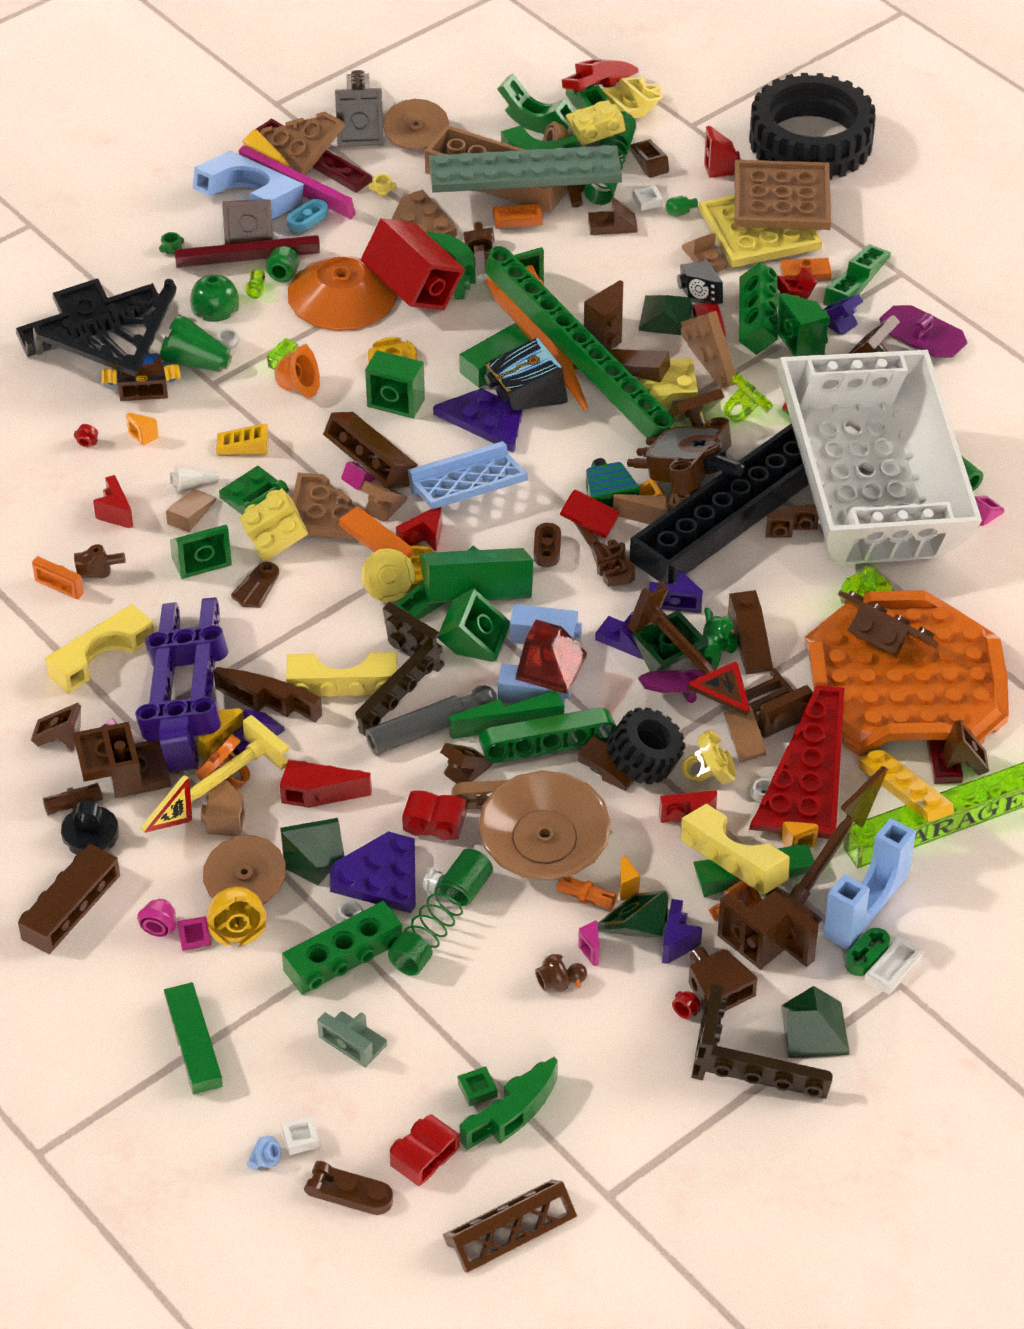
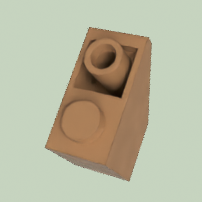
M225 779L205 793V798L208 802L207 805H202L201 822H205L207 834L241 836L245 818L244 799Z

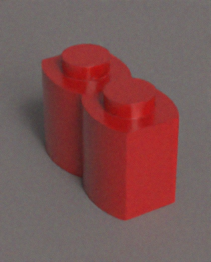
M410 791L402 815L403 830L414 836L432 835L441 840L459 839L467 814L466 800L453 795L437 796L427 791Z
M432 1114L424 1119H418L413 1124L410 1134L406 1135L403 1139H397L390 1148V1166L414 1184L420 1186L436 1172L439 1166L446 1163L460 1147V1134Z

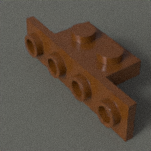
M841 590L839 591L838 596L844 602L859 609L847 630L850 634L897 657L909 635L935 649L938 648L939 644L933 638L935 634L928 629L920 626L919 630L910 626L911 622L898 614L895 618L886 614L888 610L874 602L872 606L864 603L865 598L850 590L849 594Z

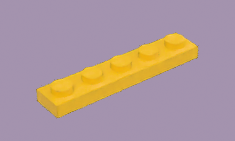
M883 749L871 751L868 755L858 758L859 768L870 777L882 766L888 768L882 786L927 822L954 813L953 803Z

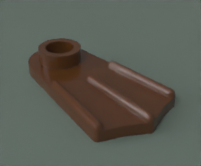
M268 561L259 564L231 593V598L242 607L261 608L279 576L278 566Z

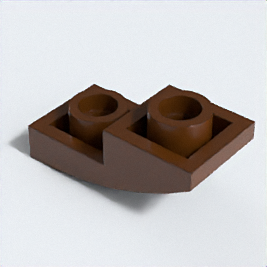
M815 504L789 507L767 515L766 538H792L793 530H818L819 517Z

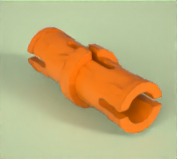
M569 876L559 879L556 890L558 892L580 899L579 902L583 904L588 902L610 912L615 906L617 894L596 887L593 882H583Z

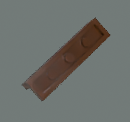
M551 1179L442 1235L447 1246L455 1248L464 1272H469L577 1217L564 1182ZM560 1197L566 1213L556 1218L546 1215L551 1201ZM542 1206L540 1212L535 1210ZM529 1212L538 1215L539 1217L533 1230L527 1232L519 1229L523 1215ZM545 1218L548 1219V1220H551V1221H549V1222L543 1224ZM514 1221L513 1226L508 1225V1223ZM502 1226L511 1229L507 1243L501 1246L491 1243L496 1229ZM517 1232L523 1234L516 1238ZM487 1234L485 1240H483V1239L480 1238V1237H482V1236H484V1235ZM474 1240L483 1243L480 1256L469 1262L463 1246ZM490 1246L493 1247V1248H496V1249H494V1250L488 1252Z

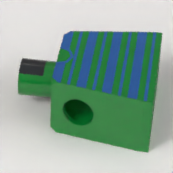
M597 458L592 462L591 467L586 470L587 495L613 508L614 494L639 495L638 484L620 462L607 464L605 459Z

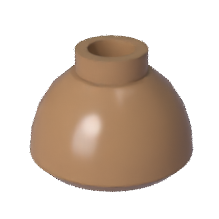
M554 121L547 126L543 141H556L573 135L569 134L562 124Z

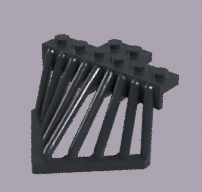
M96 278L53 292L52 298L60 314L17 327L16 335L27 357L35 354L41 355L44 351L55 350L59 347L131 376H137L174 299L177 287L172 279H166L164 287L159 294L154 284L151 283L108 298L99 279ZM122 326L146 327L147 329L144 336L140 334L135 335ZM107 331L134 345L137 349L134 357L119 347L109 337ZM92 335H94L101 343H99L97 340H95V339L92 337Z

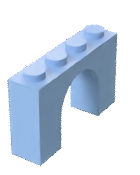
M230 150L194 167L193 189L210 197L232 187L255 189V191L250 193V200L271 199L272 220L302 205L303 183Z
M513 605L510 620V642L544 646L552 650L557 657L545 665L534 667L502 663L498 679V700L500 699L502 703L514 704L556 690L563 703H565V698L570 699L572 682L568 681L569 678H574L576 665L575 662H572V659L578 658L579 642H576V638L581 639L583 623L578 622V611Z
M892 818L887 821L875 836L871 864L862 883L844 874L828 893L824 938L846 950L853 946L909 876L915 830Z

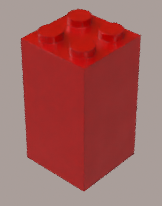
M380 218L360 259L409 306L435 310H445L465 270L463 266L416 223Z

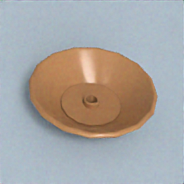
M540 770L516 775L496 787L482 806L478 829L484 849L500 867L522 878L551 881L574 876L595 863L608 844L611 819L605 801L588 783L567 773Z

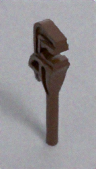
M574 523L590 546L597 566V574L603 576L605 585L608 587L624 585L635 580V567L626 556V547L623 542L618 543L616 540L611 539L608 540L606 546L598 541L592 531Z

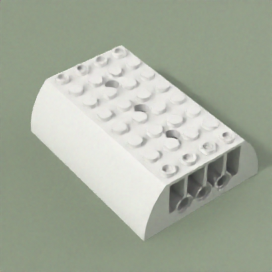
M928 350L780 357L778 363L779 381L830 556L836 563L844 565L940 558L958 547L974 533L982 519ZM852 426L858 432H850L846 427ZM863 468L870 472L871 475H864L859 469Z

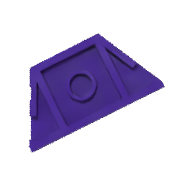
M480 388L436 404L433 407V415L493 444L503 441L507 445V450L513 453L516 448V439L519 434L523 409L512 411L506 402L502 403L497 395Z

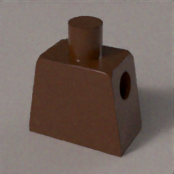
M698 947L691 952L689 958L693 964L689 967V985L693 993L699 998L700 1007L703 1012L711 984L723 986L722 999L727 1000L725 1011L756 996L758 978L728 950L722 949L709 955L704 947Z

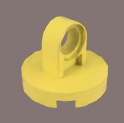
M392 548L379 549L372 553L365 560L361 570V582L365 591L373 598L382 602H396L405 597L415 580V569L411 560L402 552Z
M710 729L698 736L700 750L685 758L681 766L683 775L694 783L703 782L715 776L720 783L726 785L736 779L734 776L737 775L728 749L723 751L717 744L722 740ZM700 762L701 770L699 773L691 775V766L694 763Z

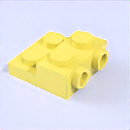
M609 100L598 102L584 109L575 110L566 115L568 125L582 146L626 131L622 113Z
M283 488L279 491H270L265 500L257 505H249L245 509V513L239 516L246 534L252 539L259 557L264 562L308 535L293 499Z

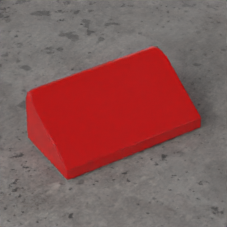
M575 489L560 512L562 517L603 538H607L620 514L619 511Z

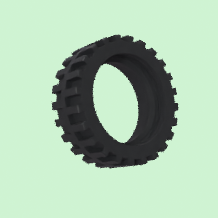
M807 72L795 77L793 74L786 75L784 80L777 78L772 81L771 86L768 84L763 86L761 93L757 92L752 102L749 134L751 151L756 153V159L761 161L829 162L830 180H832V176L838 175L839 178L846 176L847 171L854 172L858 170L859 164L864 165L867 161V156L871 155L876 120L875 105L871 104L872 99L869 95L864 96L862 88H854L852 82L848 80L845 82L840 81L838 76L832 75L830 78L825 77L824 73L808 75ZM816 116L835 121L845 127L846 130L831 136L809 137L789 132L778 124L794 117Z

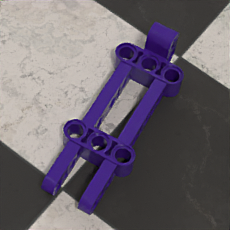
M216 597L202 599L199 627L180 629L178 603H163L159 631L150 634L145 640L151 665L154 667L149 703L140 706L136 710L135 715L142 738L147 741L160 740L169 772L198 769L199 757L194 736L214 733L221 726L215 700L211 698L214 678L213 670L215 669V662L223 660L229 652L223 630L219 626L220 608ZM194 665L191 697L189 699L171 701L175 667Z

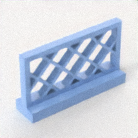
M503 441L408 469L411 493L414 496L420 495L431 509L528 481V473L508 454L507 445Z

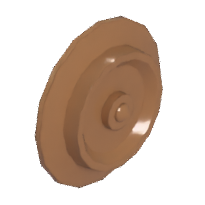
M409 99L395 104L388 110L383 120L385 136L393 144L410 150L426 149L446 125L449 126L446 112L438 104L424 99Z
M255 835L235 836L221 842L210 852L203 866V883L211 898H214L218 892L226 888L237 886L254 892L262 903L265 904L280 891L286 878V862L280 849L268 839Z

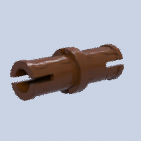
M96 782L81 788H67L66 792L44 797L42 800L48 816L71 808L75 810L77 804L81 801L95 802L103 800L100 786Z

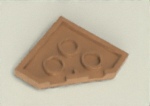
M327 112L316 114V117L307 120L299 118L285 122V125L273 128L270 126L263 128L260 134L285 158L290 168L307 175L345 125L342 120Z
M423 189L402 196L391 219L416 223L424 232L457 236V228Z
M717 311L681 322L683 339L687 341L689 348L718 386L725 388L738 384L739 382Z
M298 473L292 499L307 529L308 535L306 536L357 540L339 526V519L355 508L352 500L340 489L336 490L324 474Z

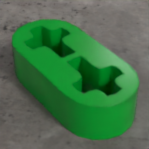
M881 928L867 930L846 953L845 967L847 971L855 976L865 975L889 948V934ZM871 942L876 943V944L871 948ZM863 956H865L864 962L859 961Z

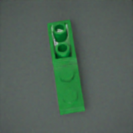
M552 1057L545 1062L537 1063L532 1070L520 1077H513L504 1085V1098L502 1100H495L480 1113L468 1116L460 1124V1142L465 1149L469 1150L492 1135L500 1144L524 1127L537 1114L551 1094L558 1078V1060Z

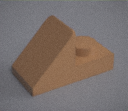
M715 232L682 244V249L693 262L708 260L716 272L727 269V260L715 248Z
M364 481L360 490L369 494L367 498L369 501L365 512L382 522L387 521L408 498L391 488Z

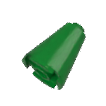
M178 314L169 327L171 329L169 336H165L160 350L161 360L167 363L221 372L223 368L228 369L232 360V355H229L230 349L188 318Z

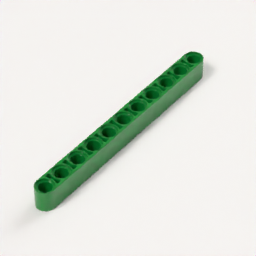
M495 246L490 249L485 267L486 274L646 438L659 437L665 430L672 427L674 421L671 414L507 248Z

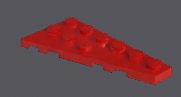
M825 685L816 686L790 744L787 746L771 779L766 794L763 796L759 808L750 823L749 830L782 833L784 822L812 823L818 825L817 838L830 839L837 827L845 688Z

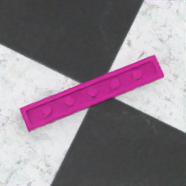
M243 145L238 150L239 155L303 183L304 197L310 200L321 199L327 203L328 209L350 220L356 215L351 197Z

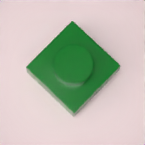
M486 1066L457 1076L458 1085L469 1107L498 1097V1089Z

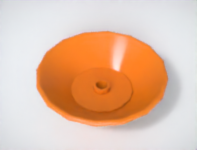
M353 256L329 257L313 262L296 273L288 286V304L297 317L313 326L333 331L355 330L376 323L391 311L398 295L360 260L361 258Z

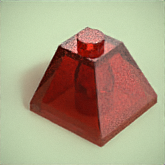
M536 619L525 639L516 673V680L568 694L587 657V652L562 626Z

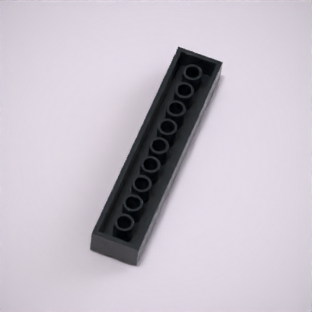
M792 423L738 461L745 466V471L742 472L740 478L722 472L631 537L629 560L657 581L674 584L677 582L678 570L686 575L808 486V478Z

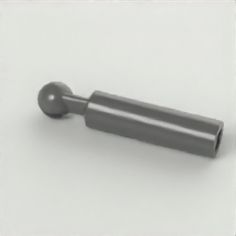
M480 685L473 689L471 694L458 698L453 695L366 729L365 735L368 745L374 755H379L449 727L450 715L496 701L497 694L490 686Z

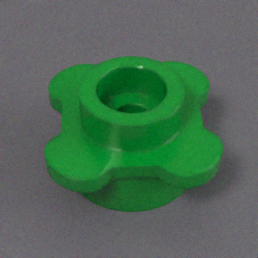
M175 232L165 233L161 237L162 245L159 246V251L174 254L175 250L182 249L181 245L184 243V238Z

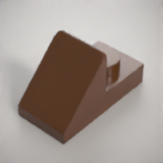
M612 197V211L588 212L590 235L638 232L635 213L614 197Z
M77 702L38 719L31 741L39 747L59 739L73 751L75 748L73 733L79 732L81 728V705Z
M961 720L955 721L943 746L945 766L949 768L965 762L968 767L972 766L978 775L989 772L986 749Z
M445 743L440 751L441 754L448 758V766L444 771V775L456 784L473 782L493 764L473 747Z

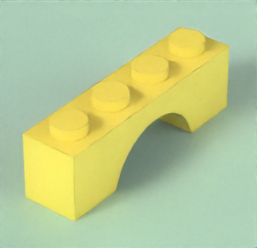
M133 604L129 605L45 657L48 676L67 694L71 693L90 681L88 667L91 661L99 654L110 650H125L134 653L146 646V638L154 633L152 620Z
M369 652L362 663L349 669L327 667L317 659L315 654H287L286 683L298 686L317 696L373 695L398 670L397 652Z
M708 804L701 806L682 818V842L763 895L789 880L790 856L769 843L752 846L743 845L729 839L726 836L727 816Z

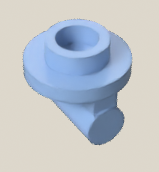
M272 1136L259 1137L247 1162L248 1167L256 1170L262 1166L266 1168L276 1166L281 1156V1148L278 1141Z

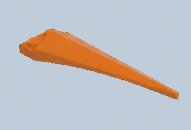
M526 266V268L543 284L542 280L539 279L533 266ZM488 276L486 284L496 303L512 318L530 340L538 337L561 365L565 386L583 411L586 412L587 403L571 360Z

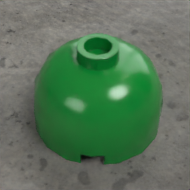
M221 275L202 277L194 284L191 290V310L195 316L197 314L203 316L205 321L218 322L230 318L231 313L234 310L237 312L239 309V295L234 283Z

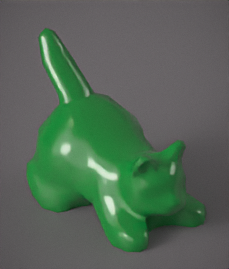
M705 608L706 623L702 636L708 641V646L700 649L698 652L717 669L721 659V652L734 653L738 646V639L736 634L730 633L733 629L731 617L714 616L709 608Z

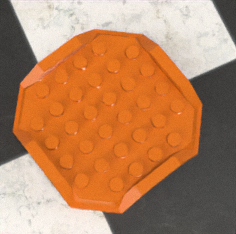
M925 590L869 591L862 595V597L865 598L863 602L872 606L873 602L883 606L888 610L886 614L894 618L898 614L911 622V627L919 630L921 626L934 633L933 638L939 644L937 649L910 635L907 637L897 657L875 647L847 631L859 610L848 603L840 607L805 636L804 645L808 649L813 692L817 685L845 688L842 740L844 741L843 745L858 756L889 741L946 740L955 721L958 720L964 723L982 745L985 738L991 732L996 733L1008 722V677L1001 639L992 631Z

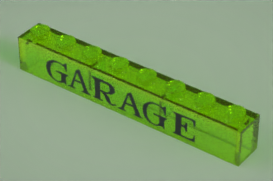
M1024 762L940 792V794L953 803L954 813L937 820L927 822L910 807L904 805L868 818L862 828L854 823L845 838L844 850L858 869L871 864L875 836L890 818L916 831L913 847L915 848L1024 808Z

